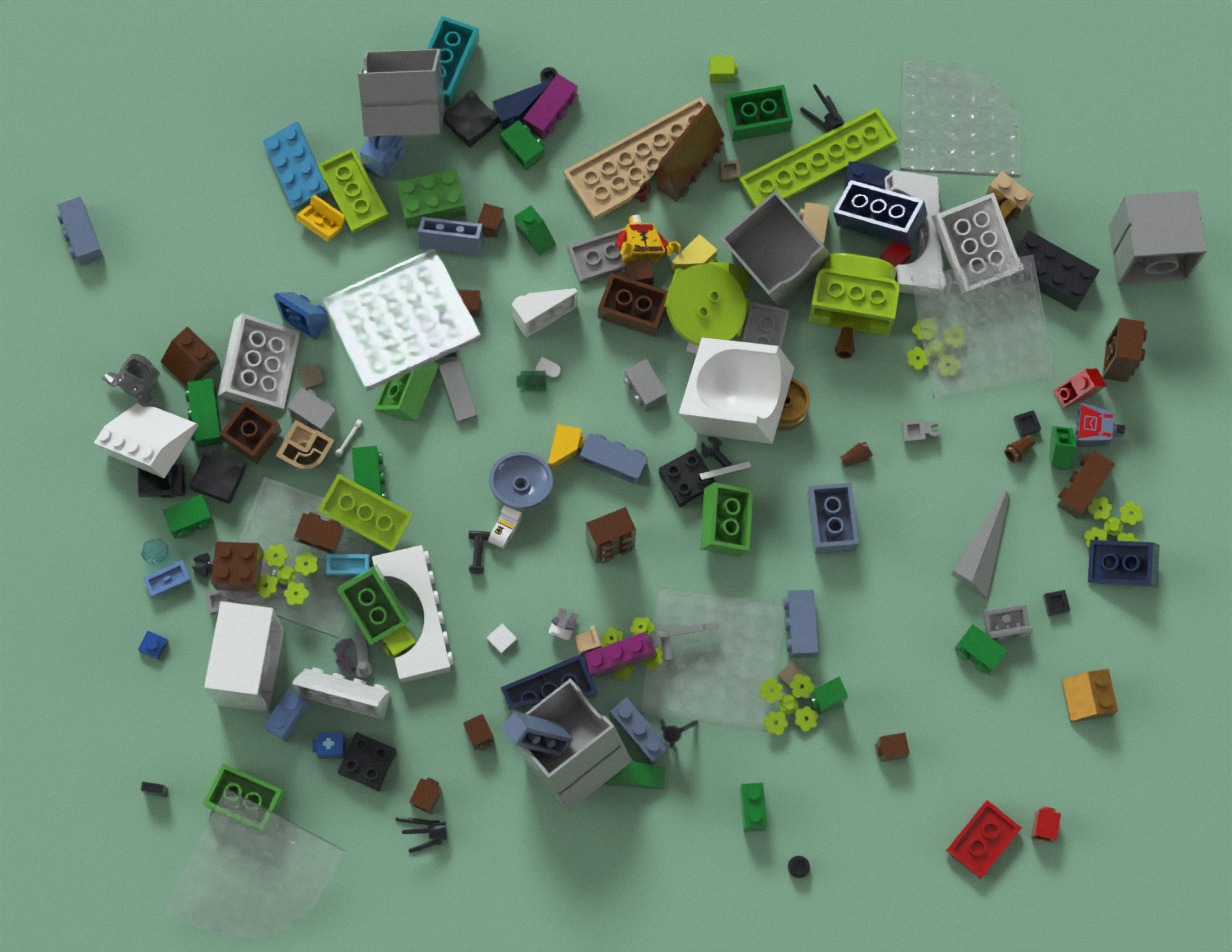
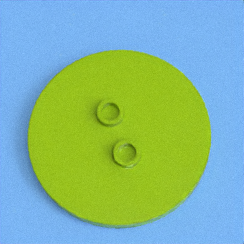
M698 264L685 269L675 277L667 293L666 308L669 320L676 332L686 341L699 346L701 338L732 339L743 325L746 315V300L740 284L732 274L716 265Z

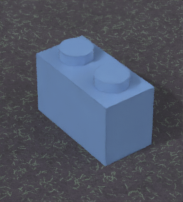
M288 689L263 726L268 732L285 742L308 709L309 704L305 699Z

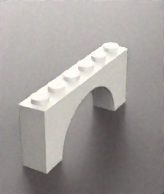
M893 170L885 177V190L924 200L928 214L919 230L920 247L918 255L913 263L898 264L895 267V281L898 283L899 292L935 297L944 290L945 285L942 271L944 262L941 252L943 246L931 217L939 214L941 209L938 197L940 190L938 179L935 176Z
M422 545L372 556L373 565L377 564L386 581L399 583L410 589L417 596L424 610V627L418 642L409 652L394 658L400 683L451 672L450 665H453L454 662L452 653L446 651L445 645L449 644L447 632H442L440 625L444 624L442 611L437 612L436 604L440 603L437 591H433L431 584L435 583L433 571H428L427 564L431 563L428 551H423Z

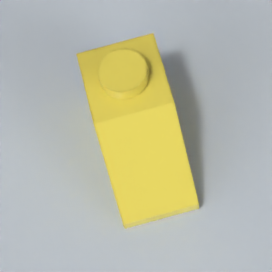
M699 234L672 261L671 270L675 272L677 268L685 270L694 265L716 262L717 249Z

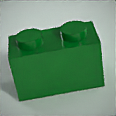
M519 120L500 134V143L526 171L545 157L543 142L539 138L535 139L530 128L526 124L522 125Z
M202 494L162 510L174 538L187 537L190 535V532L197 529H207L210 527V524L214 523Z
M972 624L954 648L961 658L969 659L975 664L974 666L978 671L986 672L987 674L992 672L1008 651L974 624Z
M763 782L741 784L740 798L743 832L765 831L767 819Z

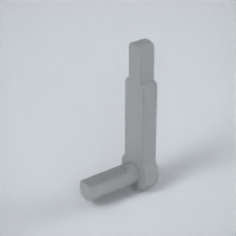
M355 621L356 673L359 678L367 679L372 675L367 639Z
M718 622L656 632L657 639H661L664 660L672 659L669 637L718 629Z

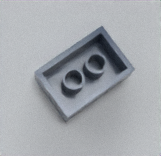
M852 483L809 486L807 497L814 554L856 551L859 540Z

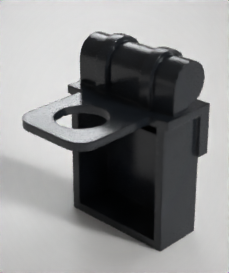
M173 465L165 478L138 468L139 497L161 496V498H174V495H185L186 472L184 471V465Z

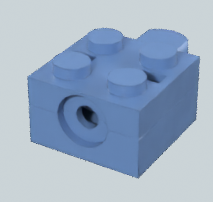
M402 135L369 136L360 150L364 169L385 180L386 176L393 172L396 160L401 158L405 152Z

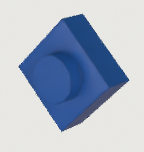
M147 631L138 651L159 660L168 640Z

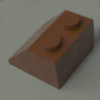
M187 326L171 341L160 362L188 388L187 382L201 380L220 361L216 353Z

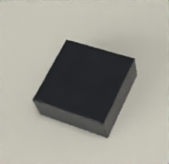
M1034 410L1016 415L1013 418L1020 437L1039 432L1042 429Z
M1065 590L1043 595L1048 616L1070 611Z
M142 781L141 791L144 794L166 797L168 788L162 784Z

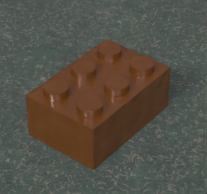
M611 273L598 307V318L656 337L667 309L664 305L668 291Z
M1119 318L1106 340L1103 379L1127 382L1131 376H1134L1135 369L1139 368L1140 361H1143L1145 357V349H1142L1143 342L1146 341L1147 337L1144 321Z
M626 507L586 523V542L596 563L600 561L602 563L608 562L619 553L621 555L628 554L635 547L636 528Z

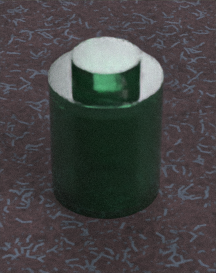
M521 371V375H517V388H521V392L546 391V371Z

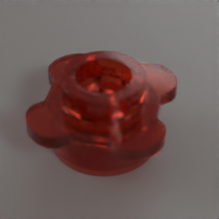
M646 183L641 189L642 192L636 193L633 197L641 203L647 201V195L652 191L651 186Z

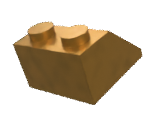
M1109 669L1089 671L1061 680L1070 722L1109 717L1118 711Z

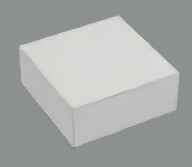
M502 623L487 637V640L502 655L517 641V638Z

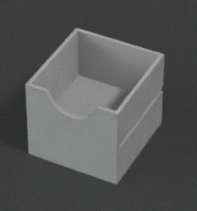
M419 49L365 52L364 73L363 69H359L358 72L364 137L440 134L445 113L441 50Z
M776 190L720 238L779 307L813 279L830 256L826 247Z
M1197 191L1124 196L1109 225L1117 285L1189 280L1207 252L1203 223L1200 222L1202 217Z
M571 679L525 713L560 723L573 739L562 756L516 746L526 765L567 812L632 762L615 726L594 709L580 688Z

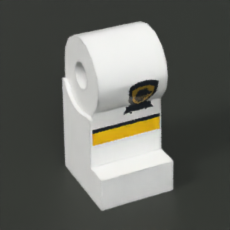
M504 505L488 542L505 549L522 520V513Z

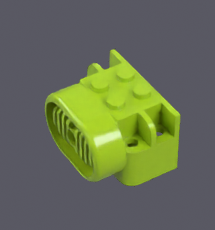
M849 253L830 254L816 277L808 323L840 329L842 327H850L853 331L889 337L896 316L899 285L895 281V267L889 262L878 258Z

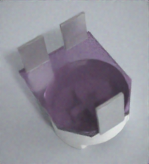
M560 607L558 615L551 621L549 633L562 639L570 640L573 630L577 627L576 622L579 614L572 612L569 621H567L568 616H565L567 609Z

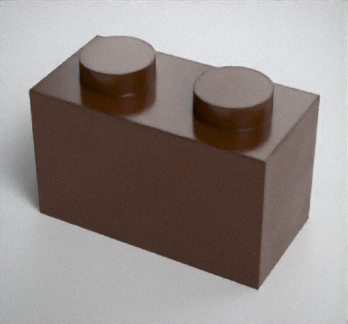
M303 513L294 535V541L330 554H336L344 532V527L341 526V523L329 519V521L320 519L321 516L316 513Z

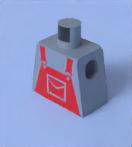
M1081 403L1077 410L1075 441L1077 447H1106L1112 441L1113 436H1124L1125 425L1114 424V413L1112 411Z

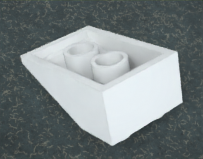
M576 288L529 293L525 296L521 295L512 303L513 320L523 335L528 338L577 308L578 291Z

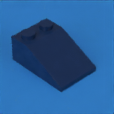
M1090 540L1088 582L1157 587L1160 545L1154 542Z

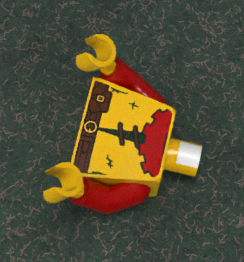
M640 215L629 217L630 224H627L623 231L619 233L615 242V246L620 250V255H622V262H633L650 258V262H658L665 252H667L668 256H672L673 252L679 254L681 246L678 242L666 241L656 230L654 224H642Z

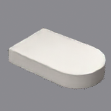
M544 357L540 359L535 368L536 371L550 378H557L561 372L558 364Z

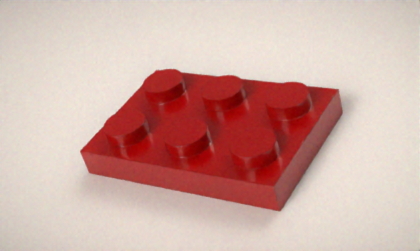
M986 800L946 849V852L977 878L982 879L1021 830V827L990 801Z

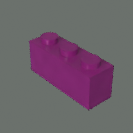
M557 74L525 115L523 123L530 128L532 133L544 140L547 134H552L557 121L565 117L567 108L570 105H574L579 97L578 86Z
M645 632L585 653L590 674L598 678L658 656L652 636Z

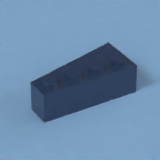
M582 654L500 688L508 710L537 705L569 679L580 688L586 698L598 695Z

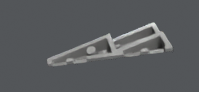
M1006 490L1002 492L951 574L969 586L968 589L985 599L989 592L1009 499V493Z

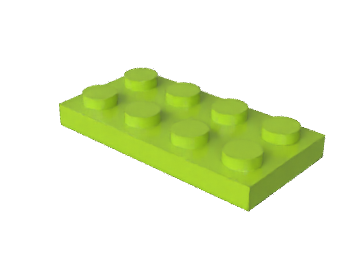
M354 148L318 163L341 213L346 216L345 221L352 234L389 217Z
M339 473L318 509L320 513L340 522L392 552L395 550L414 515Z

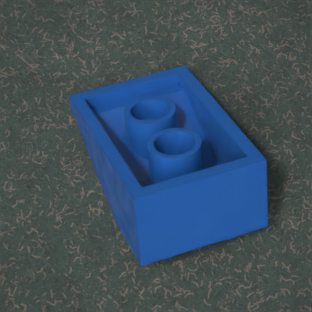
M294 292L275 293L274 299L281 319L316 340L329 322L327 311L320 305L315 306L311 304V301L302 294L299 296Z

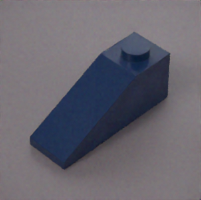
M549 81L492 101L493 111L499 116V125L502 130L507 129L518 120L520 122L523 121L525 115L549 86Z
M849 161L844 190L850 180L885 189V177L892 171L869 163Z

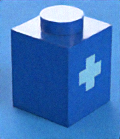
M343 732L317 733L316 739H313V753H316L319 759L344 758L345 735Z

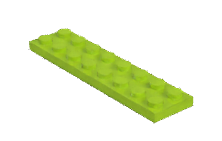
M875 108L740 177L739 183L755 208L775 190L784 200H787L847 169L849 161L860 162L897 143L898 138L879 109Z

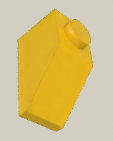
M557 424L548 466L551 470L578 455L579 449H583L585 437L582 436V429Z

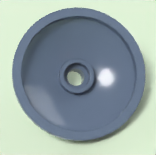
M513 452L501 457L493 465L489 476V484L493 495L502 504L514 509H528L539 505L548 497L553 485V475L550 467L541 457L529 452Z

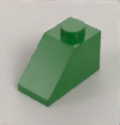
M531 205L515 216L516 228L539 256L556 245L545 222Z
M1052 426L1049 455L1051 467L1059 470L1072 469L1077 449L1073 428Z
M840 676L813 690L810 701L814 710L818 709L819 714L844 706L848 695Z

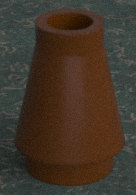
M850 327L841 328L834 349L839 358L849 359L855 353L853 329Z
M1026 435L1024 438L1008 444L1004 450L1006 458L1012 463L1020 462L1035 445V440L1032 436Z
M859 442L844 455L840 456V459L846 468L869 461V458L873 455L866 442Z

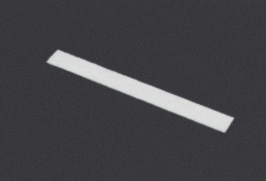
M748 461L699 475L703 480L752 466Z

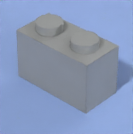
M647 359L625 370L623 381L628 390L632 389L635 395L633 397L639 407L642 406L647 411L667 400V392Z
M301 387L287 406L289 414L312 429L325 434L338 417L335 409L336 406L328 400L324 402L319 399V395L313 390L308 389L307 391Z

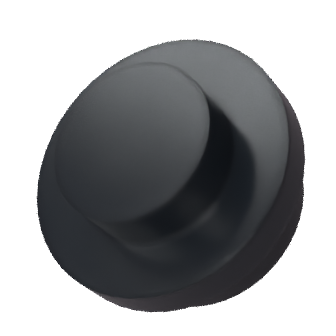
M794 856L790 859L788 871L793 877L803 878L809 873L810 864L805 857Z

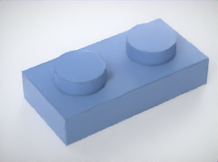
M183 560L143 577L152 599L192 581Z

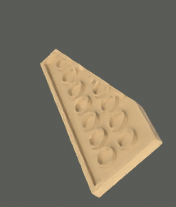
M701 96L563 171L564 176L594 220L628 203L658 172L659 161L706 105Z

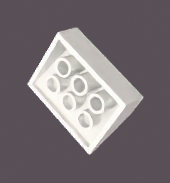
M994 193L931 216L960 293L971 291L1023 270Z
M244 313L235 318L217 397L237 403L246 401L255 406L283 410L300 332Z
M137 403L105 425L94 444L113 458L165 478L195 432L198 424L156 407L141 406Z
M315 667L312 670H303L293 680L294 688L303 699L384 720L391 697L390 692L387 691L385 686L375 684L372 687L366 685V682L360 679L346 680L345 676L341 674H324V670Z

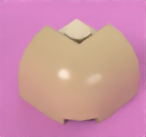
M295 420L275 456L293 467L311 469L322 462L334 440Z

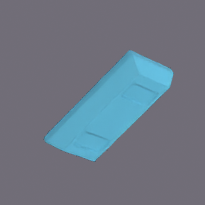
M326 554V575L357 576L369 569L370 554Z

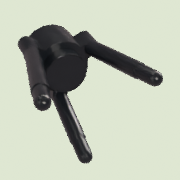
M814 84L813 88L829 111L824 116L825 122L804 107H801L800 110L820 124L825 131L828 129L832 131L842 126L844 120L838 113L830 96L827 95L825 98L818 86Z
M660 719L661 730L664 731L663 737L669 743V747L677 751L675 743L681 739L682 732L697 725L698 721L695 720L679 728L676 725L667 727L664 719Z
M406 817L395 818L396 821L431 825L423 829L402 830V834L429 833V839H434L410 848L408 850L409 853L433 845H440L442 840H447L446 822Z

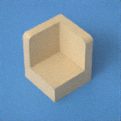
M595 626L590 627L588 632L574 636L579 655L582 654L583 657H585V653L601 648Z

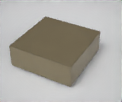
M739 160L719 162L721 183L739 181V178L742 177Z
M318 364L298 370L303 386L307 391L308 389L325 384Z
M792 660L777 677L790 688V683L794 681L795 675L808 676V674Z

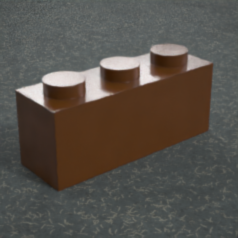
M1095 450L1091 456L1085 455L1079 464L1082 466L1080 472L1075 470L1069 479V482L1072 483L1068 489L1064 487L1058 495V498L1061 500L1057 506L1077 519L1080 518L1115 466V463Z

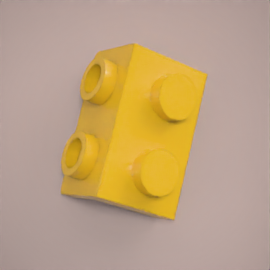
M316 195L311 197L310 204L296 216V221L326 242H329L343 230L346 219L345 215Z

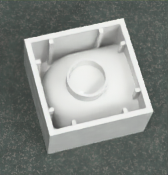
M701 338L679 415L696 434L773 444L794 372V366L779 346Z
M220 601L204 688L218 706L269 713L284 628L273 608Z

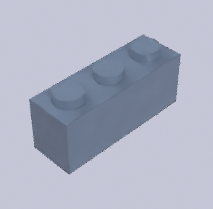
M81 197L58 204L59 212L56 215L60 225H65L66 230H63L66 241L71 242L72 247L69 250L73 260L77 259L80 265L104 257Z
M422 217L418 230L419 249L480 256L483 243V226L479 223Z
M589 433L580 453V462L638 485L647 465L648 457L640 450H630L620 442L615 441L613 443L608 441L603 435Z
M814 589L790 590L787 592V596L783 597V608L788 612V618H785L784 621L785 631H789V639H786V651L790 652L791 658L817 657L818 639Z
M627 697L610 710L611 719L649 764L653 765L668 752V745Z
M515 711L502 728L515 746L562 756L573 740L560 723Z

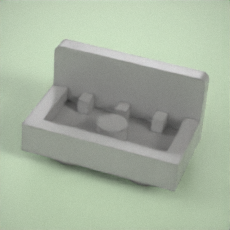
M1026 604L982 610L985 632L995 641L1005 640L1008 635L1024 637L1027 636V632L1033 631L1032 627L1029 626Z

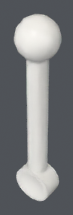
M359 419L356 421L354 428L341 448L336 450L335 454L337 457L343 456L344 449L363 421Z

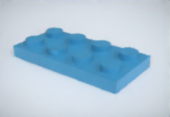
M297 121L263 140V144L292 209L296 211L310 203L313 195L320 197L329 192V188L304 132Z

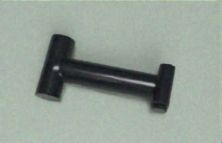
M469 530L468 539H475L473 565L469 567V572L472 574L484 573V568L481 566L483 540L489 539L490 532Z

